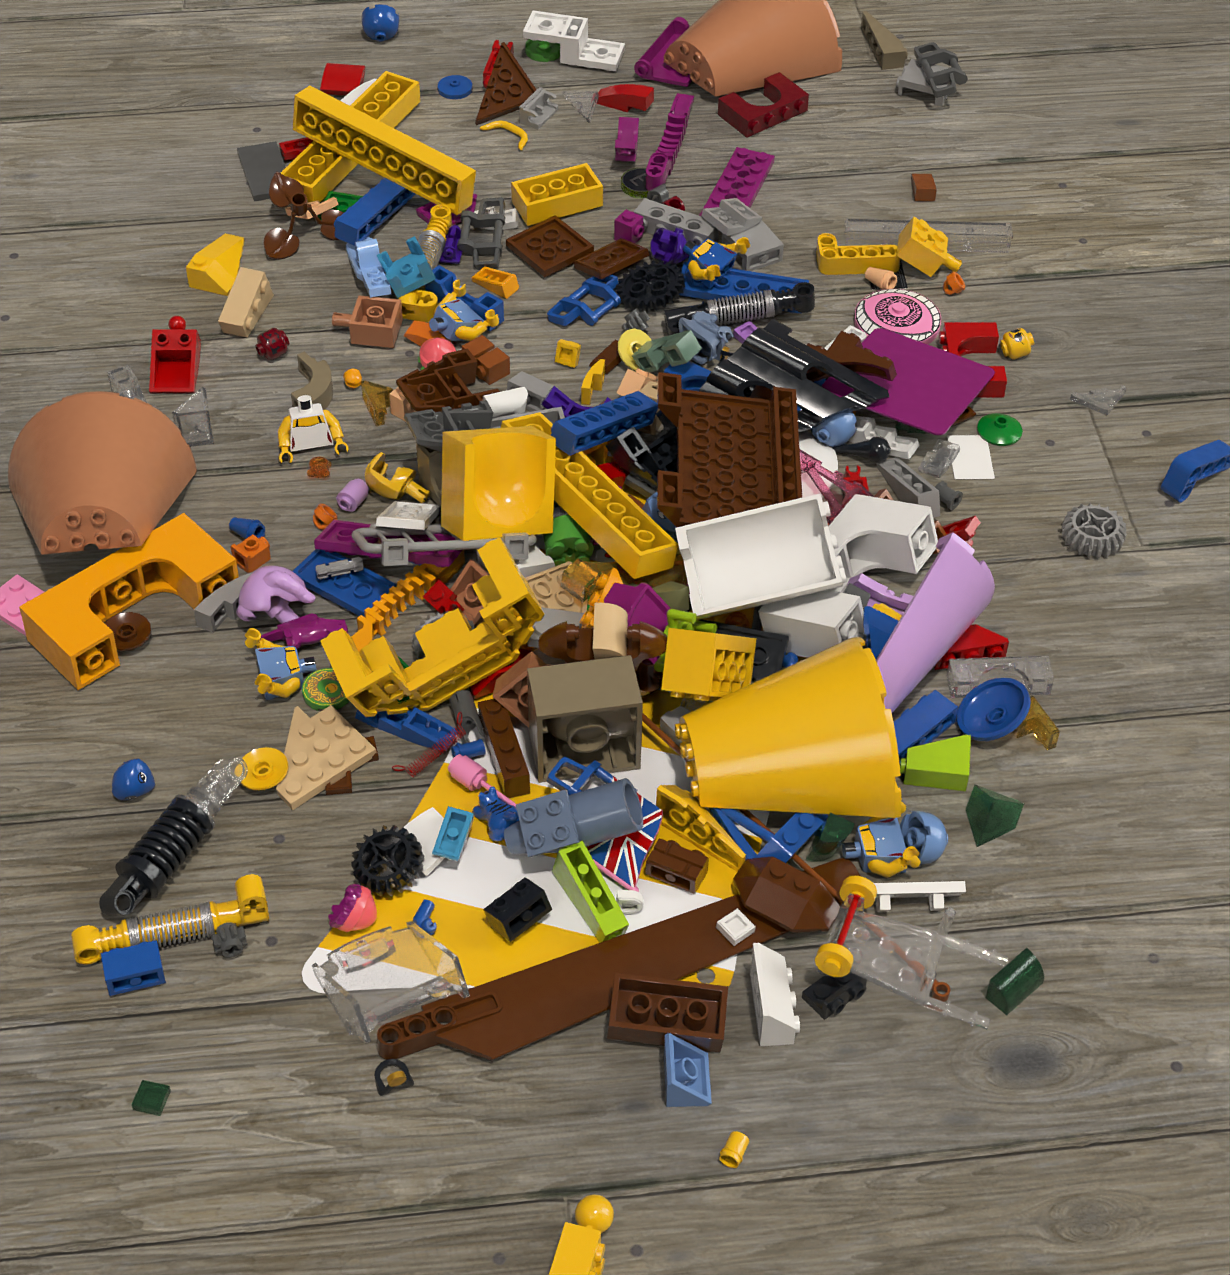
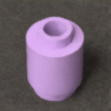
M361 479L349 481L336 497L339 507L348 512L355 511L368 496L369 487Z

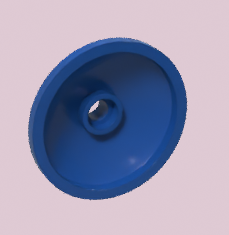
M996 678L986 681L972 689L962 700L957 711L958 726L965 735H971L973 740L990 741L1002 738L1013 732L1027 716L1031 704L1029 692L1021 682L1012 678Z

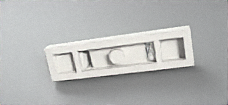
M965 881L873 883L877 888L875 898L877 912H888L891 909L890 898L929 897L930 911H941L944 909V897L960 896L966 892Z

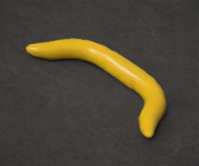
M493 121L480 127L481 130L504 128L520 136L518 148L521 151L528 141V135L523 129L507 121Z

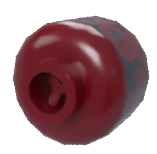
M271 328L258 335V344L255 345V348L260 357L264 356L268 360H274L287 352L290 343L283 330Z

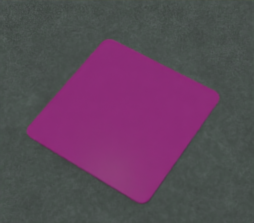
M884 328L874 329L862 342L863 349L867 348L875 355L891 359L897 373L893 381L877 376L859 374L888 390L890 396L887 399L879 400L865 409L933 435H944L995 374L991 367ZM829 377L821 386L839 397L846 396L855 391L833 377Z

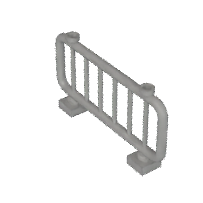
M372 523L369 528H359L352 532V539L362 551L382 554L383 566L408 565V552L480 549L487 542L497 538L463 541L450 533L456 540L438 541L433 534L450 533L441 527V524L429 525L425 530L382 527ZM527 533L502 534L501 540L508 548L513 559H528L529 546L535 544L537 538L535 535H528ZM409 535H427L432 541L414 542ZM385 536H403L404 538L387 539ZM364 537H379L382 540V544L368 543Z

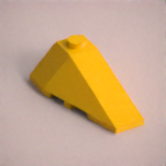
M225 233L196 253L186 266L189 287L228 296L240 269V258L242 257L245 242L244 238Z
M660 785L657 788L656 806L663 810L661 825L738 872L745 862L746 854L707 809L700 807L698 799L693 797L689 791L683 790L676 785Z

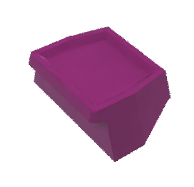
M614 582L604 598V603L617 605L627 612L628 626L640 624V621L664 632L668 625L667 611L671 608L647 583H640L634 587ZM660 656L645 659L642 663L654 665Z

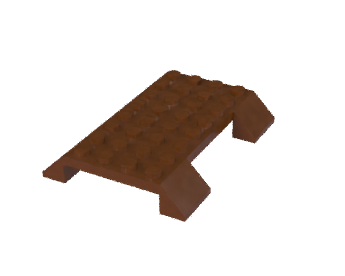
M658 372L657 407L677 427V472L658 470L657 508L676 527L802 498L796 389L773 386L770 400L684 390L681 388V375Z

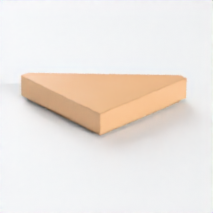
M332 197L322 203L314 201L307 204H311L315 214L319 215L337 206L338 202L337 198ZM287 207L285 209L287 216H292L291 207ZM307 210V212L304 215H296L295 217L310 219L313 216L311 215L309 210Z

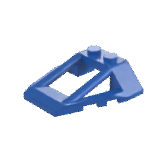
M709 807L717 822L723 825L728 835L746 854L745 860L773 856L787 863L831 819L828 814L796 812L774 835L735 809ZM731 820L767 842L758 854L755 853Z

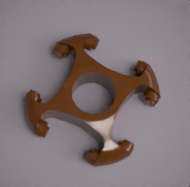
M567 621L559 623L540 635L538 640L539 650L549 657L562 659L566 663L595 660L593 653L594 628H579L575 624H567ZM640 621V624H632V626L627 628V655L632 657L641 697L661 688L663 672L656 671L654 665H645L642 661L665 653L667 645V635L664 632Z

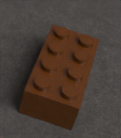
M615 972L607 1039L664 1046L665 1034L671 1033L703 1051L720 1053L724 1041L728 986Z

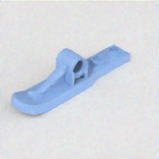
M366 237L363 241L355 242V246L347 243L346 251L356 277L364 282L369 296L376 297L391 294V287L385 276L386 273L377 257L380 254L377 239Z

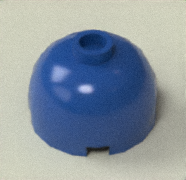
M378 4L375 5V8L369 10V7H367L362 12V28L369 38L382 42L393 38L397 33L399 14H396V10L393 7Z

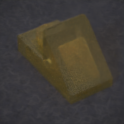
M361 381L362 398L376 427L385 425L384 415L387 414L386 408L391 407L389 394L393 389L369 381Z
M1032 695L1030 696L1029 712L1019 725L1016 738L1034 733L1036 740L1041 742L1048 751L1056 748L1060 731Z

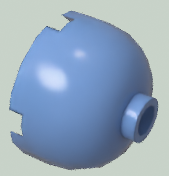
M845 410L829 416L823 423L811 428V431L815 438L825 445L831 447L840 446L848 442L857 431V428L855 429L857 420L853 412Z
M911 811L912 814H906L900 823L906 848L914 846L920 852V855L917 856L921 861L920 865L932 863L941 857L948 843L946 829L942 821L933 814L924 811Z

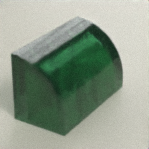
M830 812L816 832L806 859L824 861L831 858L852 832L855 823Z
M1025 948L990 979L985 998L1005 1015L1013 1011L1043 984L1044 971L1036 956L1028 948Z

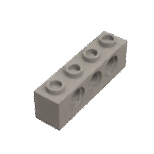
M646 198L634 210V213L643 216L644 232L653 235L659 228L675 231L677 227L684 230L683 235L687 242L690 240L698 246L706 239H711L715 242L718 240L719 230L701 216Z

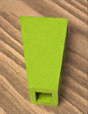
M583 840L580 843L560 848L552 873L599 943L625 934L629 923Z

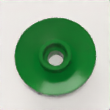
M1000 413L988 414L982 417L977 425L980 437L986 442L998 446H1008L1018 442L1023 432L1021 424L1015 418Z

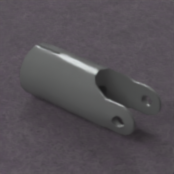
M466 690L454 693L450 698V703L456 721L458 713L462 712L461 727L466 732V735L463 734L464 742H470L468 735L475 727H477L481 736L485 737L472 694ZM461 713L459 714L458 723L461 721Z

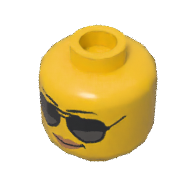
M1023 328L1004 333L1003 339L1000 340L1004 356H1008L1012 360L1029 355L1031 353V346L1034 345L1032 334L1027 333Z

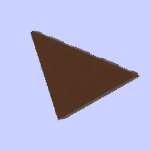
M505 42L501 43L476 117V125L519 110V107L537 90Z

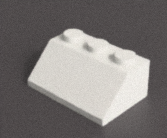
M753 943L750 978L760 1046L794 1044L795 1033H800L799 1016H794L793 1009L796 1008L795 991L790 992L789 987L792 984L791 968H786L784 956L760 943Z

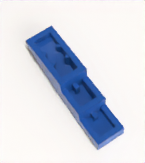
M416 707L412 712L408 710L407 713L388 715L386 711H379L376 716L365 717L357 710L355 715L356 719L370 726L421 746L430 748L433 746L437 749L436 745L439 750L441 749L437 743L443 748L440 744L441 742L445 746L442 740L448 745L445 739L450 743L448 738L453 742L450 736L455 739L453 735L457 737L456 734L458 735L455 728Z

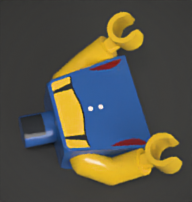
M746 237L738 239L736 243L727 245L706 239L698 246L689 240L683 247V251L689 255L686 267L694 280H700L710 289L733 268L737 253L745 254L750 243Z

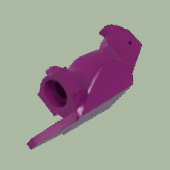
M311 613L277 625L278 629L261 635V638L268 641L280 639L286 641L287 646H294L297 649L301 645L318 643L331 632L338 631L341 628L348 633V628L345 620L324 619Z

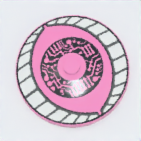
M884 289L865 296L858 303L855 310L854 324L855 328L865 332L867 337L874 329L884 328L929 345L939 334L941 315L936 305L919 293L904 289Z

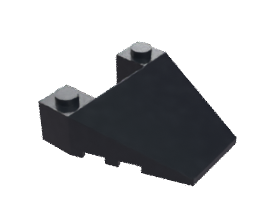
M661 410L655 414L668 433L648 446L634 426L606 445V448L620 467L656 489L658 470L677 472V427Z

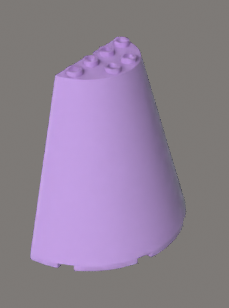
M955 533L939 538L936 548L940 552L914 596L903 593L900 597H897L893 591L887 590L888 587L872 580L863 573L850 578L847 585L851 583L871 594L867 606L872 607L876 603H884L902 615L876 659L887 692L886 697H884L885 709H891V713L894 712L986 609L993 597L995 584L990 569L984 560L979 563L972 556L975 550ZM865 640V646H862L863 649L868 648L867 640Z

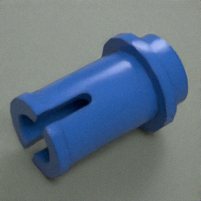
M482 739L464 744L458 742L455 746L451 747L453 758L458 754L466 755L469 758L486 754Z

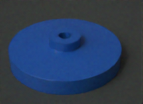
M450 75L438 82L439 94L447 99L465 98L473 90L471 80L461 75Z

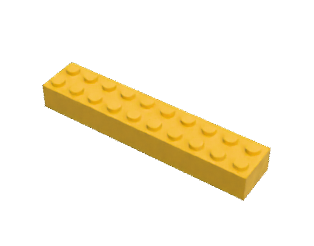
M385 71L350 106L395 128L421 102L420 85L418 81ZM313 141L281 174L295 179L303 186L304 194L307 196V203L319 201L320 203L327 196L328 192L332 191L358 163Z
M308 86L295 95L294 131L436 205H447L450 207L451 212L459 215L472 205L476 170L312 86Z
M541 412L504 420L501 423V428L533 426L551 436L553 424ZM556 447L554 501L633 579L673 568L679 547L678 543L582 451L570 456Z

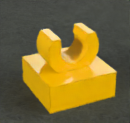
M560 339L557 342L555 362L575 368L578 366L581 345L576 342Z

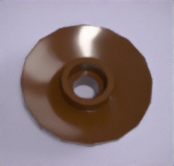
M119 613L105 622L113 631L116 648L120 651L133 650L142 646L151 634L150 622L139 613Z

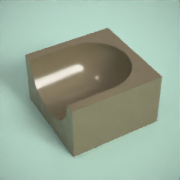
M631 655L527 668L529 737L538 783L547 782L548 774L563 757H567L585 767L596 760L609 773L641 769L643 702ZM562 767L555 777L563 780L578 778L581 774L567 767Z

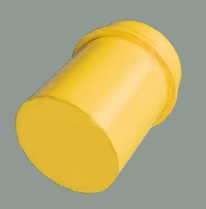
M731 1132L724 1148L720 1151V1161L727 1167L737 1168L743 1161L742 1157L749 1144V1138L741 1132Z

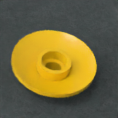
M264 747L247 753L239 761L236 774L239 782L244 787L251 790H266L276 786L285 778L289 766L286 756L281 751L275 748Z

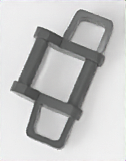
M934 42L914 47L917 62L923 68L927 76L926 81L936 98L955 93L956 84L961 85L967 82L968 77L961 70L955 53L946 49H940ZM943 62L951 66V68L933 72L930 65ZM951 81V85L942 88L936 87V85Z
M502 197L484 198L480 201L478 214L471 211L461 212V236L457 243V248L460 251L474 256V265L477 270H481L483 267L497 269L503 247L501 237L502 228L505 225L504 199ZM500 206L499 214L484 215L487 207ZM470 225L476 228L494 227L493 242L474 243L468 240ZM494 255V260L479 262V256Z

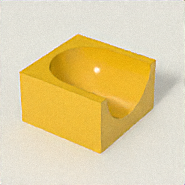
M533 426L443 432L441 527L463 541L502 538V534L527 533L528 535L553 533L556 438Z

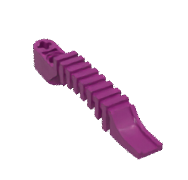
M677 93L668 113L664 136H662L656 152L650 156L646 168L647 191L665 184L667 176L671 175L686 133V127L688 126L689 114L694 102L693 95Z

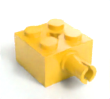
M913 217L899 234L896 256L930 277L933 276L941 265L952 270V272H957L962 264L961 260L947 253L948 238L942 231H936L922 219L919 220Z

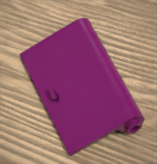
M674 18L635 63L634 70L639 77L688 87L692 82L689 73L687 76H684L663 62L664 54L668 47L689 28V24L684 18Z

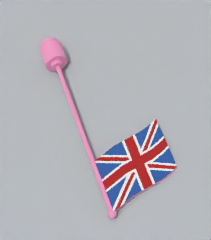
M458 754L449 763L448 771L451 773V777L469 790L473 791L482 787L489 790L492 787L486 783L487 770L468 756ZM613 776L612 782L618 781V779ZM496 790L498 798L516 807L515 802ZM637 793L643 813L642 830L596 843L586 848L599 870L627 890L639 892L636 885L640 871L658 834L663 810Z

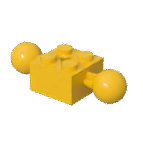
M592 1194L579 1201L575 1209L577 1225L565 1222L549 1275H602L605 1265V1258H603L605 1244L601 1243V1233L611 1226L614 1218V1210L609 1200L601 1195Z

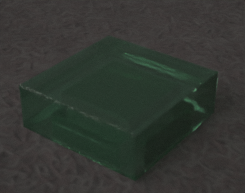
M142 1080L132 1102L133 1110L161 1116L171 1092L170 1086Z

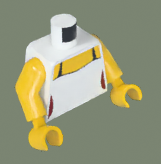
M303 395L298 397V407L289 409L288 416L284 417L278 429V442L281 449L278 461L282 463V455L287 454L289 456V463H291L293 460L292 451L334 445L333 441H336L335 451L338 455L340 454L337 448L340 444H344L348 452L349 447L342 440L344 436L336 417L329 410H323L321 404H312L311 396Z

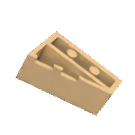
M240 267L218 320L223 333L248 338L274 296L265 272Z

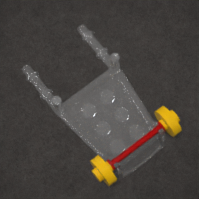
M849 876L844 879L840 889V897L844 902L839 908L828 943L821 945L816 954L815 964L818 967L817 972L833 977H843L851 972L918 1005L943 1013L942 1017L948 1015L970 1023V1027L975 1025L987 1030L991 1019L978 1015V1011L975 1010L973 1013L951 1005L949 1000L946 1003L929 997L937 976L936 968L944 945L962 951V955L968 953L987 960L990 965L995 963L1005 967L1008 956L995 952V948L989 950L970 943L969 939L964 941L948 935L956 914L953 908L945 909L937 931L864 912V909L874 904L877 895L876 886L870 880L861 876Z

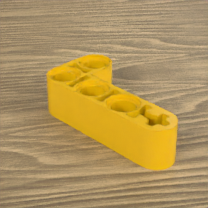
M823 233L817 239L816 260L818 270L825 275L865 274L869 267L889 270L895 273L899 270L901 258L896 256V245L838 246L836 237L829 233Z

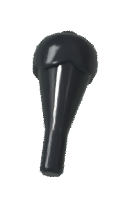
M872 437L867 441L832 447L836 453L853 454L870 459V461L875 463L885 461L891 452L888 441L883 437Z

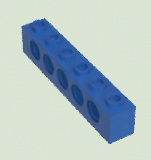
M636 391L555 421L551 427V436L556 438V447L571 456L612 440L633 426L637 430L653 424L655 413L658 410L657 402L640 391Z

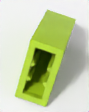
M962 735L908 748L906 758H901L900 774H904V785L966 791L970 770L971 735Z

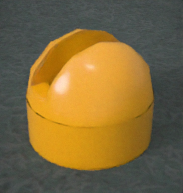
M349 369L343 375L345 384L349 388L355 389L361 385L362 376L359 370Z

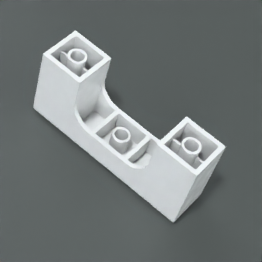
M855 494L828 526L830 535H836L838 548L834 549L835 556H841L847 582L842 583V587L763 605L758 611L763 630L789 636L786 653L792 652L797 656L806 658L849 638L861 637L865 641L864 611L860 596L843 593L850 578L874 568H887L917 574L935 551L938 542L931 507Z

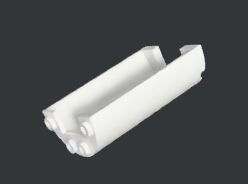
M821 493L675 528L688 580L692 611L697 615L696 621L842 587V583L847 582L841 556H835L834 549L838 548L836 535H830L826 517L831 516L828 501H822Z

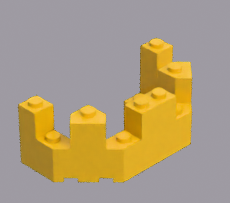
M500 537L487 542L482 548L477 550L489 575L481 577L476 583L472 584L483 606V609L479 612L485 621L477 625L475 629L472 630L467 618L459 608L445 613L442 618L424 625L421 630L415 632L426 657L414 661L405 669L393 645L384 636L372 640L368 645L361 648L360 652H358L353 639L343 628L331 632L320 641L346 698L365 717L376 716L379 711H386L388 715L407 713L408 708L415 707L421 711H428L451 698L454 693L456 694L458 691L467 689L518 658L520 654L519 647L528 642L534 632L532 626L535 622L541 621L545 614L529 583L519 571L511 553ZM409 696L410 699L398 704L399 702L396 699L400 701L403 697Z

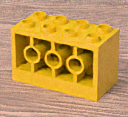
M669 628L661 690L671 691L670 696L715 701L750 685L757 638Z

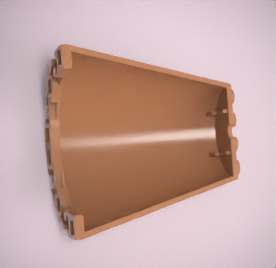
M718 0L668 47L664 54L663 62L684 76H687L689 73L694 83L712 95L720 96L732 92L764 87V78L778 72L791 81L839 72L842 68V49L838 47L837 38L840 37V33L827 0Z
M98 391L66 396L61 401L51 406L47 405L37 412L20 431L13 445L8 465V481L10 491L42 555L84 551V547L87 544H95L99 549L141 546L195 475L197 468L192 450L181 435V431L161 411L137 398L133 400L122 397L119 393Z

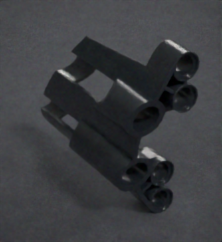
M773 318L765 328H757L737 351L728 359L719 363L699 390L700 392L749 398L756 385L764 386L771 391L773 386L796 389L797 405L802 407V410L798 412L799 432L818 426L834 414L845 410L851 412L859 411L877 403L879 400L890 397L888 390L790 337L789 333L792 332V329ZM811 367H815L853 388L855 391L846 396L839 397L806 378L807 371Z

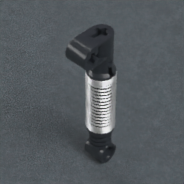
M801 282L796 284L791 289V292L790 289H786V292L781 290V293L770 289L764 290L763 294L761 291L759 294L756 291L755 294L752 292V295L748 293V296L744 294V297L742 294L740 297L737 295V298L733 295V299L731 296H729V299L725 297V300L722 297L721 301L719 298L718 301L714 299V302L711 299L703 301L699 305L664 310L668 336L680 333L679 319L684 317L692 320V315L697 311L715 314L718 318L715 323L720 326L722 324L726 325V323L729 325L734 322H744L749 319L752 321L753 319L756 320V318L760 319V317L762 319L764 317H774L781 313L782 309L784 312H787L788 309L792 311L794 308L798 312L807 313L815 307L814 286L807 282Z

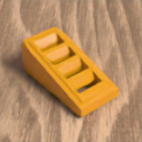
M483 267L471 278L474 283L506 299L519 289L515 274L489 267Z

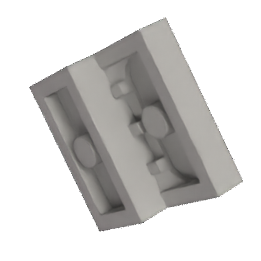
M737 198L722 199L719 207L703 209L701 217L726 236L748 230L762 220L760 215Z

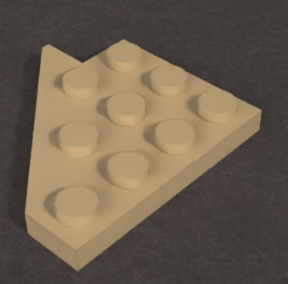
M569 561L525 578L541 607L579 613L587 611L590 569Z
M332 705L311 718L297 706L294 708L284 752L288 761V772L285 778L277 784V795L293 811L325 790V786L329 782L331 785L345 777L347 771L351 770L352 772L371 760L372 756L377 753L376 748Z

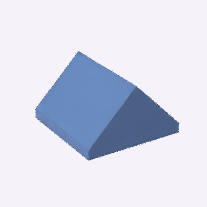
M671 1033L665 1034L664 1072L666 1107L708 1106L712 1104L708 1053Z

